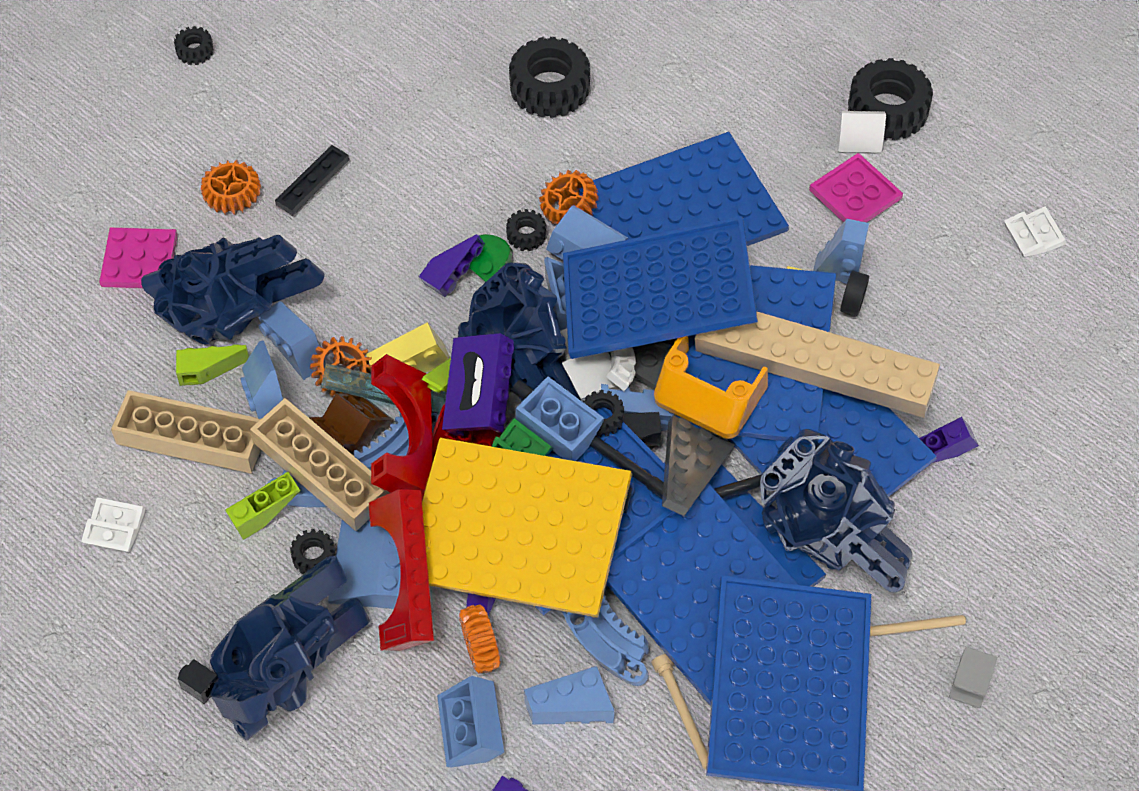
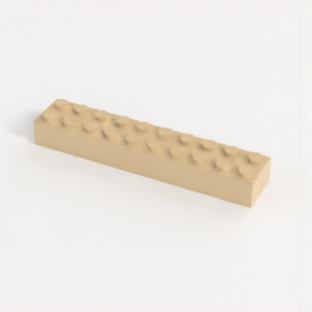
M757 312L758 322L696 334L695 347L698 352L762 370L763 366L768 368V372L923 418L925 417L940 364L760 312Z

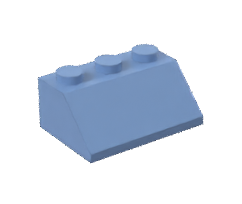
M573 205L552 231L546 250L563 260V253L624 241L628 237Z
M546 257L544 259L548 290L557 296V302L553 310L558 317L557 321L561 331L567 328L564 264Z
M264 340L258 342L242 367L244 377L240 378L251 412L256 411L258 419L263 418L283 400L276 371Z
M547 377L516 408V419L551 445L553 447L552 451L563 459L576 461L588 449L604 421L601 415L550 377Z
M470 676L437 695L446 767L452 768L486 763L504 753L494 681Z

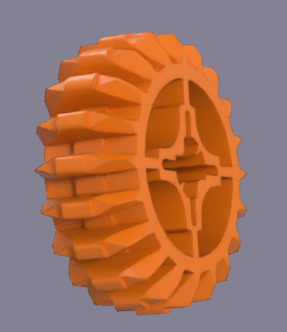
M227 159L226 164L219 162L217 167L211 166L210 171H205V177L201 181L203 200L210 208H214L216 212L221 210L224 214L228 211L235 214L236 210L243 212L244 207L251 208V203H256L257 197L260 196L261 183L258 174L252 166H247L245 162L239 164L237 159L234 163H230Z
M567 170L566 174H563L559 171V176L557 178L552 176L550 183L545 182L547 188L541 189L542 196L539 197L541 202L540 208L546 219L554 225L560 222L573 205L589 215H593L591 209L597 208L596 201L599 200L597 195L598 189L594 185L593 180L584 172L580 173L575 170L572 173L570 170ZM579 188L583 189V196L579 195ZM555 201L559 202L558 210L555 209Z
M344 336L340 337L339 342H337L335 337H332L330 343L323 341L322 347L318 346L316 348L317 354H313L311 357L314 363L310 364V369L315 370L311 374V378H319L315 385H323L322 393H325L328 389L331 391L330 397H333L336 392L353 393L354 391L360 394L361 388L368 386L366 381L371 380V374L369 373L371 372V365L368 364L372 357H365L368 349L361 351V342L355 346L352 344L353 338H350L347 343ZM343 352L352 355L354 358L349 359L345 357ZM333 353L334 363L330 364L328 368H324V358ZM339 364H342V366L344 365L346 369L345 371H341V369L339 370L337 366ZM359 367V378L350 383V371ZM329 377H337L340 383L334 382Z
M481 604L471 605L462 609L459 614V620L472 665L479 674L491 672L499 667L500 657L487 612Z

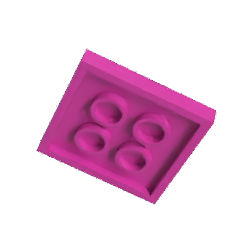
M859 153L809 186V191L843 222L846 219H852L867 223L903 197V193Z
M110 227L99 280L100 286L142 288L141 278L144 275L158 270L163 261L174 258L178 235L176 229Z

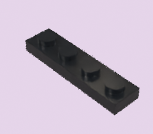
M331 145L275 199L276 206L293 216L349 161V155Z

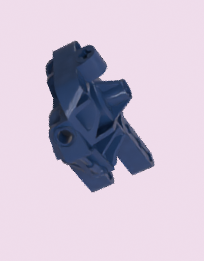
M274 235L264 240L258 237L237 244H232L223 237L217 243L209 244L210 246L190 250L182 255H175L173 259L163 261L158 270L141 278V285L144 291L154 298L153 310L157 316L179 333H185L192 340L209 345L213 340H231L234 335L241 334L253 318L271 310L272 303L319 286L323 282L325 274L307 258L291 263L296 257L297 249L281 235Z
M512 262L505 264L474 292L470 305L469 320L459 324L458 337L501 333L514 341L508 391H512L513 386L519 380L535 390L547 377H550L581 400L560 359V356L567 350L565 337L560 333L558 317L553 310L557 302V296L542 286L544 277L538 272L533 271L530 265Z
M803 429L794 438L790 436L778 449L777 455L766 466L761 476L760 491L761 500L764 504L762 515L767 531L770 534L778 532L787 551L799 549L810 554L812 558L826 564L829 569H836L838 571L853 560L889 592H899L902 590L907 578V570L911 563L912 550L886 527L893 519L895 503L889 499L883 487L879 486L871 473V462L853 455L855 450L851 445L840 441L834 442L826 435L811 429ZM800 440H808L812 446L805 447L801 444ZM768 473H775L779 479H771ZM831 481L836 487H827L824 482ZM812 485H815V488H814L815 493H816V495L818 496V498H820L821 500H823V502L819 501V500L814 496L813 491H812ZM842 493H845L841 500L834 503V501L838 499ZM775 500H776L777 508L772 505V503H773Z
M336 556L322 560L278 594L271 595L238 619L211 654L210 664L219 679L212 688L211 697L222 717L230 719L236 732L246 741L268 725L266 716L269 711L276 710V706L286 711H293L301 707L306 702L307 677L309 681L314 678L311 671L323 663L330 653L370 622L358 598L344 602L331 613L327 608L317 605L348 580Z

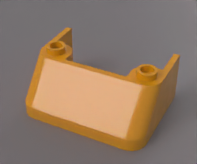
M688 336L677 338L664 359L654 390L655 403L660 408L723 438L731 439L736 437L768 387V368L763 366L753 384L738 380L731 383L726 391H723L685 373L689 364L686 355L689 351Z

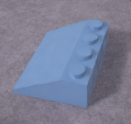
M370 519L357 531L342 520L336 557L348 580L329 595L328 604L342 605L350 599L358 598L364 607L394 609L400 589L401 571L399 555L393 538L382 527H370Z

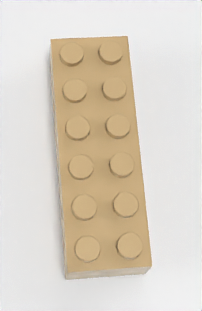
M130 390L127 391L111 428L115 442L118 445L251 474L261 450L253 443L250 429L261 419Z
M286 398L250 429L253 443L286 472H289L293 478L355 531L370 519L369 502L390 493L372 485L371 470Z

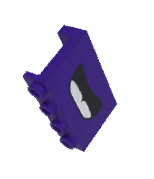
M501 333L453 338L442 430L455 436H463L464 431L491 429L498 433L504 431L506 405L509 397L508 387L511 376V361L514 352V341Z

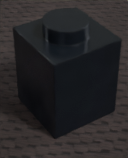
M195 659L189 665L183 666L177 677L181 689L204 705L211 698L212 688L215 682L219 680L217 674Z

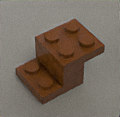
M336 393L323 417H309L350 453H353L354 450L362 452V447H367L377 429L390 428V424L394 421V419L365 396L358 393Z

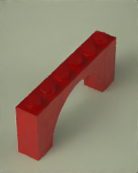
M386 354L371 365V384L384 392L400 411L408 430L409 447L406 456H397L386 452L372 462L371 484L390 493L399 489L421 490L423 501L432 468L431 389L428 388L429 383L422 380L426 373Z
M399 489L369 502L370 527H382L391 535L398 551L401 571L400 589L394 610L390 617L383 624L379 625L380 651H400L434 641L421 490Z

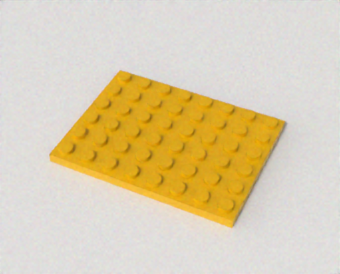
M439 438L422 501L429 586L598 618L632 477L631 471Z

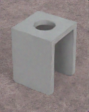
M965 646L949 698L978 709L981 708L998 657Z

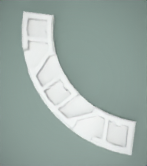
M632 347L610 351L612 364L606 377L623 391L627 389L635 376L634 365L636 364V359Z

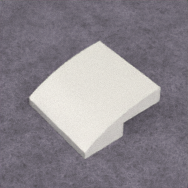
M841 111L838 152L881 153L886 113Z
M1046 206L1028 215L1024 211L1004 220L1006 227L1024 257L1051 251L1066 244L1065 238Z
M608 352L562 362L581 401H585V397L587 395L591 396L593 391L599 393L601 384L608 385V389L621 390L606 377L612 364V359Z
M97 498L92 517L87 519L81 542L130 552L139 531L145 508Z

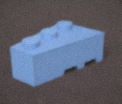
M846 219L835 232L831 241H828L825 248L817 254L813 271L836 273V281L847 284L851 271L859 272L869 223Z
M280 301L271 306V310L258 316L261 323L258 326L262 334L270 338L274 346L279 349L301 378L305 380L315 371L310 369V364L314 363L311 357L313 354H317L315 350L319 343L314 331ZM325 360L323 361L324 368L327 366Z
M601 384V390H604V393L611 391L612 396L615 394L619 396V400L621 399L623 402L624 413L659 412L661 431L668 430V421L674 414L657 406L654 401V390L643 389V393L631 392L630 387L623 391L622 389H608V385Z
M597 666L524 689V702L533 725L565 724V722L589 724L592 721L614 723V709Z

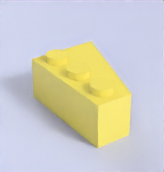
M428 322L366 354L367 357H372L369 361L370 365L388 354L424 373L432 371L450 358L444 342Z

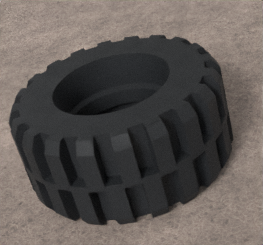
M550 36L548 39L540 37L536 41H528L526 46L522 45L513 54L509 65L512 98L520 108H526V112L532 115L535 113L538 117L550 116V118H556V115L565 116L569 111L574 112L578 109V105L581 106L586 101V97L590 92V62L586 57V53L581 48L578 49V45L573 42L568 43V40L564 38L560 40ZM546 72H555L565 76L564 79L556 82H543L534 77Z
M888 58L885 61L878 59L875 63L870 62L864 65V68H860L853 77L848 100V111L885 112L886 121L883 140L887 138L899 140V137H903V139L910 137L911 133H917L927 121L933 96L931 82L926 78L925 73L922 70L918 71L917 66L912 63L909 65L904 60L895 61L894 58ZM891 94L900 97L905 103L898 105L886 104L874 96Z

